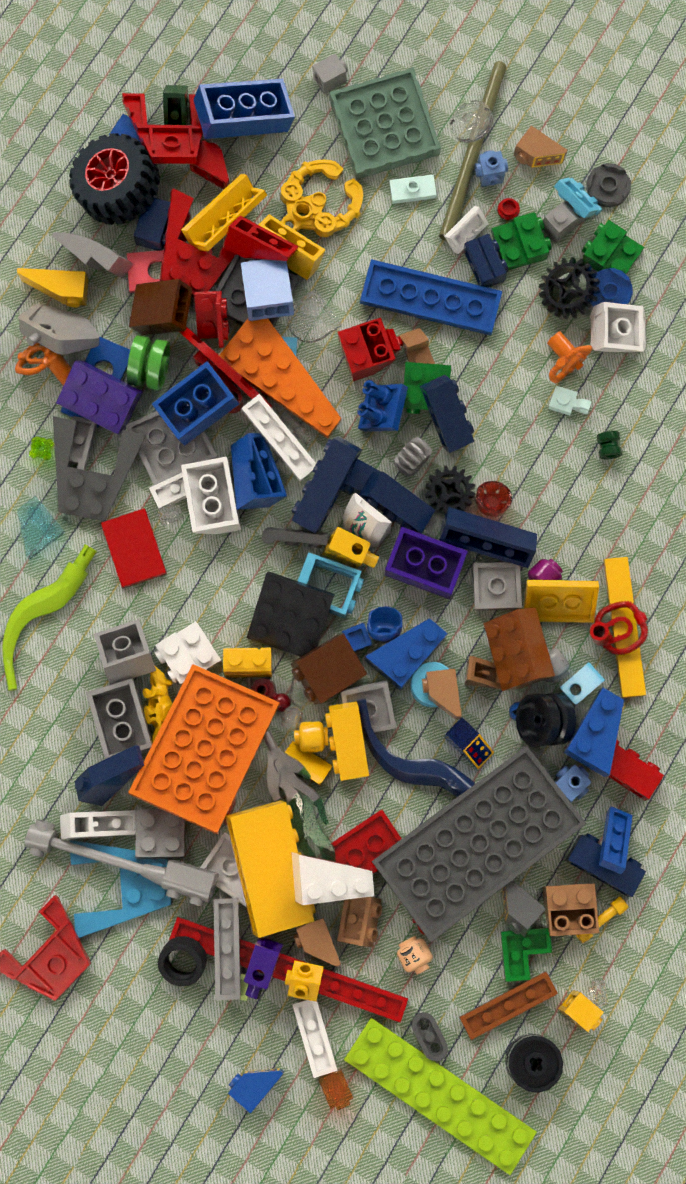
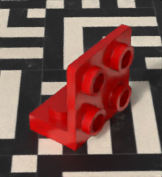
M222 291L194 292L198 338H218L219 348H224V342L228 340L229 322L224 320V318H227V298H222Z

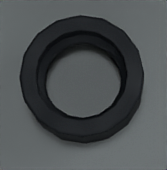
M187 936L175 937L169 940L163 947L157 962L158 969L162 977L170 984L179 987L190 986L196 983L202 976L207 963L206 951L193 938ZM174 950L188 952L195 959L196 968L191 972L178 971L169 961L170 953Z

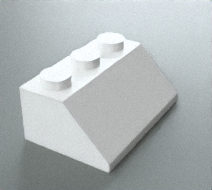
M222 457L181 465L192 532L198 534H223L241 530L228 458Z

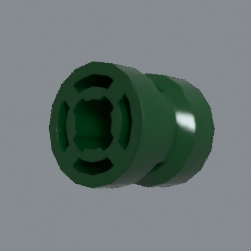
M606 431L596 436L597 443L600 444L601 448L599 450L600 459H615L623 455L622 448L619 446L620 433L618 431Z

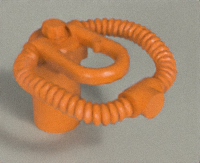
M561 331L553 335L547 344L559 356V359L549 372L550 381L558 383L567 374L572 373L575 368L580 370L584 366L582 362L591 353L592 346L586 345L575 348Z
M36 343L33 346H29L23 352L18 353L15 372L22 375H34L47 367L64 386L72 367L61 354H57ZM38 351L44 352L43 358L34 357V359H31L34 353ZM27 362L29 364H40L35 368H23Z

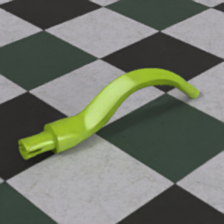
M83 545L84 547L74 563L68 562L57 581L25 597L12 612L6 625L2 645L3 665L8 691L17 690L13 654L21 631L31 620L58 611L75 595L88 576L85 570L95 554H97V551L88 545Z

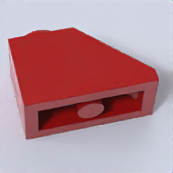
M202 140L196 164H189L190 170L224 190L230 183L222 150L217 144Z

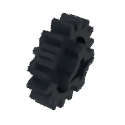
M446 465L443 472L438 468L435 470L436 477L433 475L429 476L428 480L431 483H426L425 489L430 491L426 492L425 497L431 498L429 506L436 505V513L442 509L445 516L448 507L465 512L464 505L471 506L472 501L470 499L475 497V493L471 490L475 489V484H469L472 476L465 477V469L457 472V466L454 465L452 470H449ZM461 482L465 487V494L464 491H462L460 488ZM435 488H437L436 490L440 492L439 499L435 494ZM450 488L454 489V492H451L450 494L446 493V490H449ZM451 502H456V503H457V504H453V505H448V503H451Z

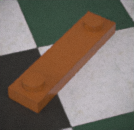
M544 971L459 1016L470 1040L558 993L549 975Z

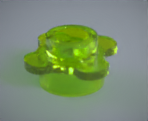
M38 436L32 438L31 450L29 451L30 457L33 459L37 457L43 458L45 461L50 460L52 457L50 453L51 448L54 446L53 440Z

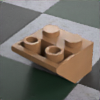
M595 883L542 887L549 936L599 933Z

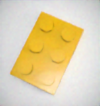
M527 580L524 608L536 607L540 622L594 623L599 583L598 581Z

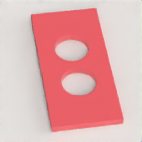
M212 248L207 253L212 255ZM164 250L127 253V260L133 263V266L128 271L130 293L135 292L136 284L160 281V279L150 277L148 269L151 264L162 262Z

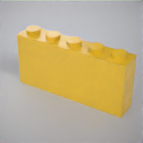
M281 800L226 816L252 932L258 938L314 922L313 914L316 913L314 904L302 905L295 901L291 852L301 854V852L297 850L296 843L299 842L296 829H292L290 820L293 819L292 809L290 805Z

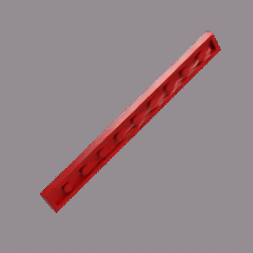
M177 917L169 940L178 936L193 938L203 946L206 954L215 956L214 929ZM240 939V966L248 968L255 944ZM280 953L273 977L285 981L287 970L293 969L294 960L304 963L308 962ZM323 968L319 994L401 1023L408 998Z

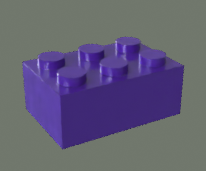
M80 360L74 362L56 403L116 434H121L122 430L125 431V425L129 423L143 391Z
M401 527L385 568L384 576L450 600L468 551Z

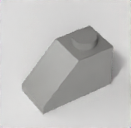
M568 201L559 204L545 215L543 219L544 231L555 243L587 219L578 216L573 211L574 207Z

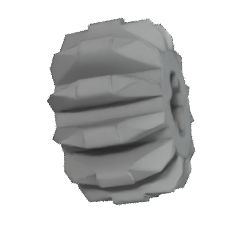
M413 438L395 457L394 465L402 474L404 473L407 477L412 476L428 461L432 448L421 438Z

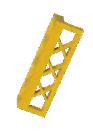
M240 174L181 230L190 245L208 252L227 234L229 225L240 215L245 217L267 194L265 190L253 188L246 174Z

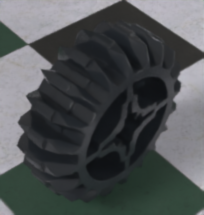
M571 257L568 263L565 258H562L561 265L554 262L555 268L553 270L549 267L546 268V271L549 273L548 276L541 275V279L545 283L539 284V288L543 290L539 293V296L543 298V306H548L547 311L549 313L554 312L556 317L563 315L564 319H568L571 313L575 319L578 316L577 312H580L582 315L586 314L585 307L593 308L590 302L598 300L593 294L600 292V288L596 287L600 284V280L595 278L597 272L591 270L592 266L589 263L585 264L583 259H579L576 263V259ZM569 273L566 278L559 279L564 274ZM581 274L584 275L586 279L585 290H582L581 287H579V277ZM554 286L560 290L558 303L555 302L553 297ZM571 286H573V287L575 288V290H574V289H572V290H571V289H568V290L566 291L564 287H566V288H567V287H570V288H571ZM580 298L578 301L570 304L572 299Z

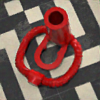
M619 601L603 607L597 613L594 624L590 628V635L594 643L602 646L603 649L614 655L630 654L642 646L648 637V626H646L648 619L645 613L640 611L631 601ZM629 608L633 612L638 626L641 627V636L632 645L622 649H615L611 644L627 639L632 634V622L626 617L619 616L607 623L601 622L602 617L612 610ZM620 621L625 622L628 625V631L623 635H617V637L613 638L609 627H614V624Z

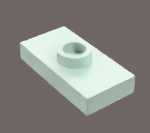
M434 175L389 180L392 204L435 199L437 196Z

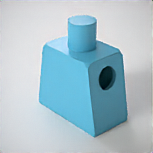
M588 662L560 687L562 690L561 694L566 695L576 706L604 682L605 679ZM575 684L581 688L577 695H573L570 691Z

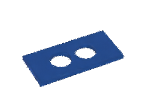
M99 337V345L90 349L85 362L94 367L99 362H108L113 366L112 376L122 380L127 370L130 349ZM62 407L60 411L73 418L74 416L84 418L65 407Z

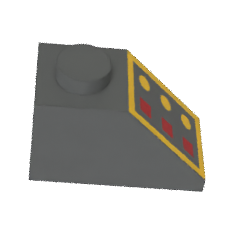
M512 880L502 888L505 922L508 923L507 925L512 932L525 937L543 917L546 908Z

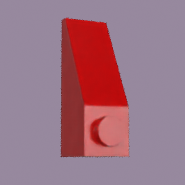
M240 215L229 225L224 248L243 258L288 261L298 250L299 246Z

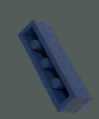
M339 436L333 438V440H328L323 449V452L326 453L322 461H317L312 471L315 473L312 481L308 480L302 490L304 493L302 500H298L292 509V513H294L293 522L315 534L322 529L363 449Z
M448 507L441 525L439 541L529 568L536 553L537 534Z

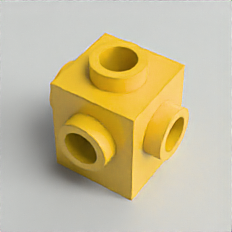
M294 960L293 969L287 970L285 985H289L287 996L317 1002L324 966Z

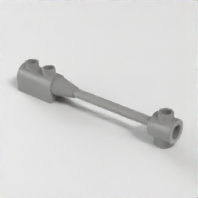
M36 819V823L31 824L27 831L25 847L30 848L29 854L43 857L44 852L49 854L54 847L141 874V876L161 886L162 889L167 890L166 896L180 899L181 895L190 897L189 903L203 906L204 902L209 903L211 901L219 873L177 860H169L167 867L151 864L143 865L57 838V831L54 830L55 824L44 820Z

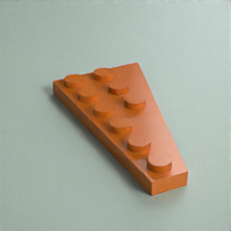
M268 318L252 321L247 319L219 356L240 374L245 381L326 438L330 437L342 421L337 411Z

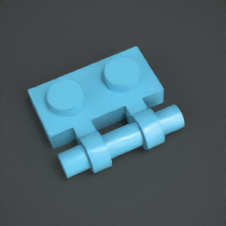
M564 178L555 184L554 188L558 191V195L574 207L573 211L578 216L583 218L593 216L594 214L597 216L603 210L597 204L596 198L590 197L584 190L585 187L580 182L577 183L573 178Z

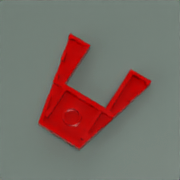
M122 93L123 105L141 144L147 150L153 164H196L203 131L193 101L195 94H189L188 98L191 125H148L145 94Z
M173 188L170 192L171 199L170 207L168 208V224L165 233V248L162 257L160 281L179 279L192 287L191 296L194 297V292H208L236 254L224 248L226 238L218 258L178 239L194 198Z

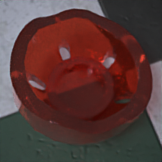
M484 482L477 488L475 496L476 506L485 516H501L512 503V493L501 482Z

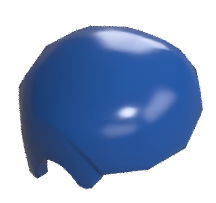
M389 606L378 607L370 611L367 623L368 634L376 641H392L402 632V614L397 609Z

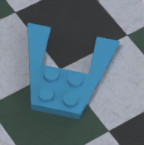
M69 840L71 843L143 865L151 864L167 867L169 859H135V850ZM70 853L71 865L100 863L99 861ZM120 868L122 909L74 914L75 931L78 937L82 938L172 905V898L166 896L167 890L162 889L161 886L146 879L141 874Z

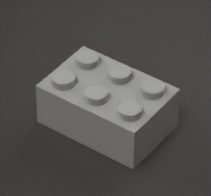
M133 678L86 692L105 759L134 745L140 746L141 754L149 752L153 744L152 736L145 718L138 688Z

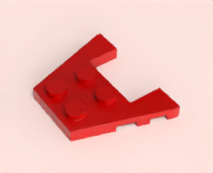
M57 895L53 896L39 911L56 931L22 966L6 949L0 952L1 973L12 980H17L27 985L28 988L54 1001L58 1000L92 964Z

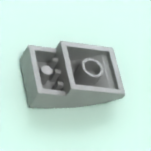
M54 232L52 235L82 262L100 272L105 268L109 272L123 278L133 266V263L125 257L89 238Z

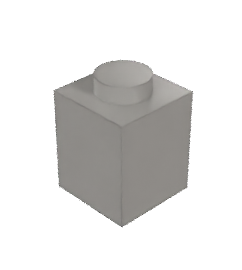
M336 54L312 66L313 78L323 94L346 83L347 66L343 60L338 59Z

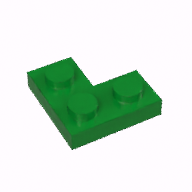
M548 928L531 929L525 937L512 931L500 932L505 982L530 980L528 955L552 953L551 936H549Z

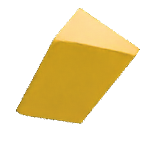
M294 741L291 742L285 753L305 766L300 771V774L321 786L333 767L312 752H302L300 745H295Z

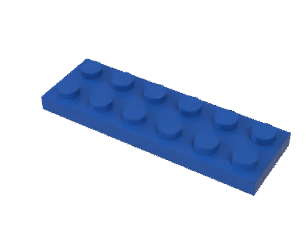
M371 259L360 304L491 336L502 291Z

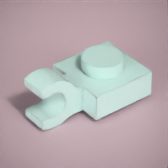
M556 386L548 409L569 416L572 410L588 414L591 401L576 399L578 392Z

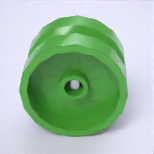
M136 335L128 358L127 383L141 387L146 381L149 389L161 391L169 367L170 342L156 339L152 344L149 337Z

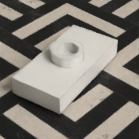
M474 206L444 237L453 252L459 254L464 249V243L473 240L489 223L480 207Z

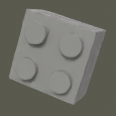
M139 619L94 634L103 668L110 685L156 671Z

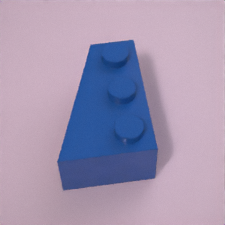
M429 618L366 655L365 661L401 691L417 669L427 661L446 639L448 633Z

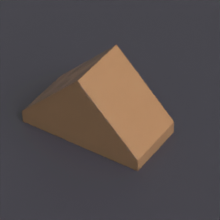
M470 656L467 661L464 685L501 689L495 664Z

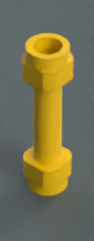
M619 896L610 903L611 906L598 916L599 928L616 914L621 915L629 908L622 897ZM592 934L576 935L582 943L593 937Z

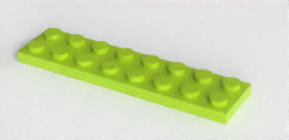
M372 1017L344 1058L347 1063L509 1175L512 1174L537 1133L536 1130L439 1063L428 1059L423 1052Z

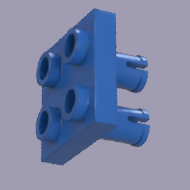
M372 380L366 381L363 385L365 388L362 389L363 393L366 394L365 400L358 406L361 410H357V414L361 416L358 429L363 432L398 431L408 387L404 384L377 385Z

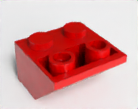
M381 317L338 331L339 343L353 382L375 375L396 360Z

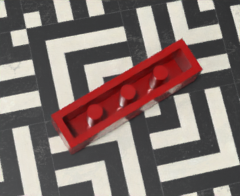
M616 740L611 772L607 777L642 800H649L664 775L659 772L660 768L649 761L648 763L643 762L639 759L640 755L629 748L627 750L619 746L620 742Z

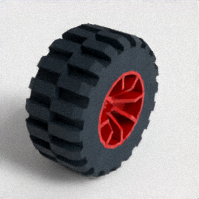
M111 133L110 136L102 135L99 136L98 140L88 142L89 145L79 151L80 155L78 158L75 157L72 163L74 167L70 169L69 177L71 179L69 180V185L74 198L89 216H92L98 222H104L108 225H113L115 222L118 225L124 224L126 220H135V216L146 212L145 207L147 205H152L154 202L153 196H157L159 190L157 185L160 183L157 165L153 164L147 150L136 138H131L130 135L121 134L120 136L118 133Z

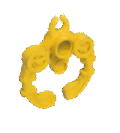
M332 160L304 161L299 170L291 172V176L281 187L280 199L286 204L287 215L283 217L281 222L284 224L291 222L294 225L292 229L295 231L300 229L314 230L320 237H329L334 232L345 227L347 228L350 225V221L354 218L360 217L363 200L362 185L354 178L344 184L345 194L352 200V203L347 206L348 212L345 215L339 213L337 217H334L330 213L322 212L326 205L325 194L316 192L310 196H302L303 189L301 185L304 183L303 177L309 174L312 176L314 173L322 172L329 179L337 180L342 174L343 168L336 161Z

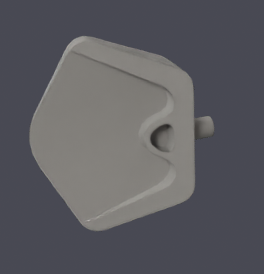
M35 304L18 316L20 332L28 337L26 341L30 346L39 343L57 354L64 355L95 348L99 345V334L91 322L79 314L43 304Z

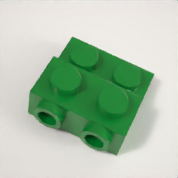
M535 212L513 219V222L491 228L493 240L496 239L500 248V259L506 261L508 270L548 258L549 250L552 249L549 237L544 238L542 230H544L543 220L541 217L537 218Z
M608 220L605 225L603 223L599 224L594 232L596 238L593 242L588 240L581 252L584 253L582 259L585 264L589 263L597 272L603 269L615 268L627 274L642 253L644 247L626 236V230Z
M405 362L404 385L408 389L403 408H407L406 413L420 414V409L428 410L420 386L443 375L450 378L451 365Z

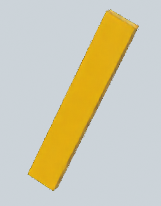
M628 557L604 559L609 604L611 605L619 601H631L634 603ZM619 608L610 611L611 620L623 616L628 618L633 625L632 634L627 639L615 642V649L626 648L639 639L637 623L633 612L629 608ZM620 621L614 624V627H612L613 638L617 637V635H623L628 631V625L625 622ZM640 647L627 655L616 654L621 698L645 696L646 690Z

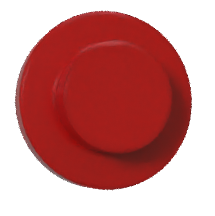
M506 198L499 203L497 212L502 219L510 221L519 215L520 206L514 199Z

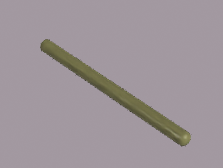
M502 61L494 63L439 237L445 241L447 240L444 236L457 224L507 68L506 64Z

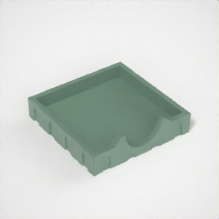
M414 67L402 72L398 71L385 75V77L364 81L361 84L357 83L347 86L338 91L329 92V101L356 180L440 155L441 146L437 140L433 122L430 120V114L423 99L419 81L416 79Z

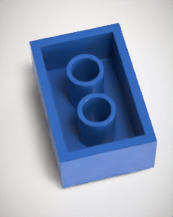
M208 361L152 403L176 438L184 446L240 404Z

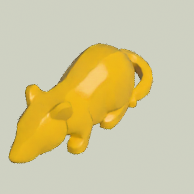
M156 666V671L150 673L151 690L148 688L142 690L144 698H149L148 706L144 707V714L147 724H152L155 727L152 737L153 742L173 704L168 692V687L172 686L173 682L167 679L164 673Z

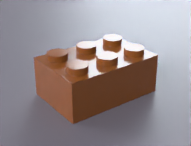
M536 607L516 609L483 623L502 691L521 689L555 676Z

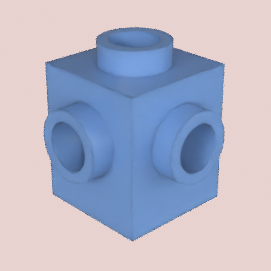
M490 150L480 154L478 163L475 164L476 177L480 178L481 187L503 183L505 172H508V163L506 158L503 159L502 152Z
M565 765L556 774L558 779L555 783L570 802L576 797L580 800L589 791L587 786L591 781L588 779V772L583 767L572 765L568 768Z

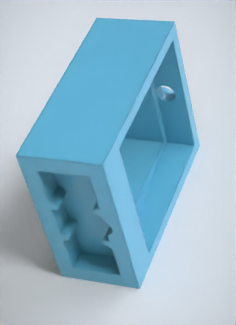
M308 552L298 579L299 582L309 585L315 566L353 579L342 609L331 605L329 611L330 614L346 619L347 613L352 614L356 601L353 600L355 591L360 592L364 582V579L361 578L362 571Z

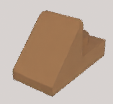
M420 328L399 335L402 339V347L408 362L435 364L428 347L429 339Z

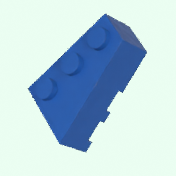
M248 433L231 445L237 510L268 508L287 497L269 444L260 433Z
M605 688L599 690L563 753L601 776H609L624 699Z

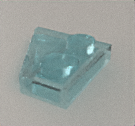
M36 496L17 509L26 549L25 553L29 560L65 533Z

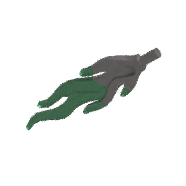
M271 731L266 732L264 741L269 749L267 753L268 790L274 802L283 801L280 787L285 791L288 805H290L293 813V819H290L292 829H296L299 842L296 843L305 855L316 857L308 843L307 838L309 837L319 848L323 859L336 862L335 848L330 839L321 830L315 817L314 805L318 809L322 822L325 825L329 823L322 798L296 774L298 773L309 780L311 778L309 771L298 760L285 753L281 747L278 748Z

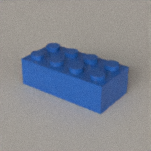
M283 78L200 84L193 100L205 139L288 132L295 118Z

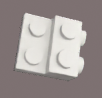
M196 621L177 634L173 633L155 645L158 651L154 652L161 664L165 662L171 669L167 672L174 684L179 682L181 686L192 664L209 670L222 662Z

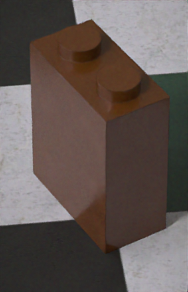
M179 279L136 284L129 327L142 335L185 331L192 287Z
M344 633L335 635L291 663L293 668L291 671L294 678L298 682L301 681L305 688L303 691L305 697L314 704H322L367 675Z

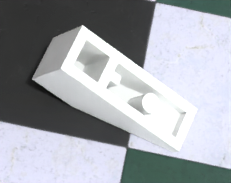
M136 810L78 812L60 815L61 840L136 835Z

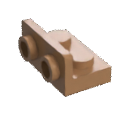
M363 897L344 900L337 941L373 947L378 937L377 923L382 913L381 899Z

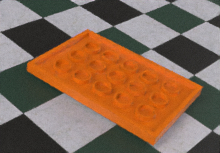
M192 664L143 762L144 766L139 770L128 792L129 795L218 835L280 702Z

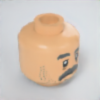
M414 936L399 944L400 949L397 951V957L406 972L415 971L416 975L429 969L428 963L432 961L433 955L424 939H417Z

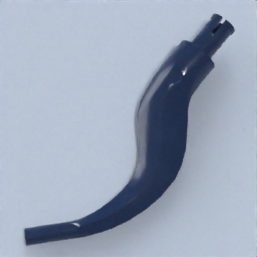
M366 699L357 700L362 732L366 744L378 764L395 779L412 785L442 787L456 798L475 785V782L465 774L440 760L432 758L409 760L392 754L379 741L371 727Z

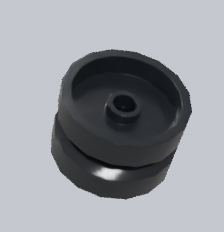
M561 693L531 694L525 696L517 707L516 727L521 739L531 747L564 745L571 740L575 733L577 723L576 711L566 695Z
M528 1033L512 1041L506 1051L505 1065L507 1072L519 1087L528 1092L540 1093L551 1089L558 1083L563 1072V1059L560 1050L552 1041L540 1034ZM531 1058L537 1059V1064L533 1067L529 1062Z

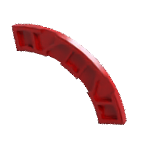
M186 327L185 331L179 332L251 400L260 394L188 327ZM263 397L267 404L272 408V405Z

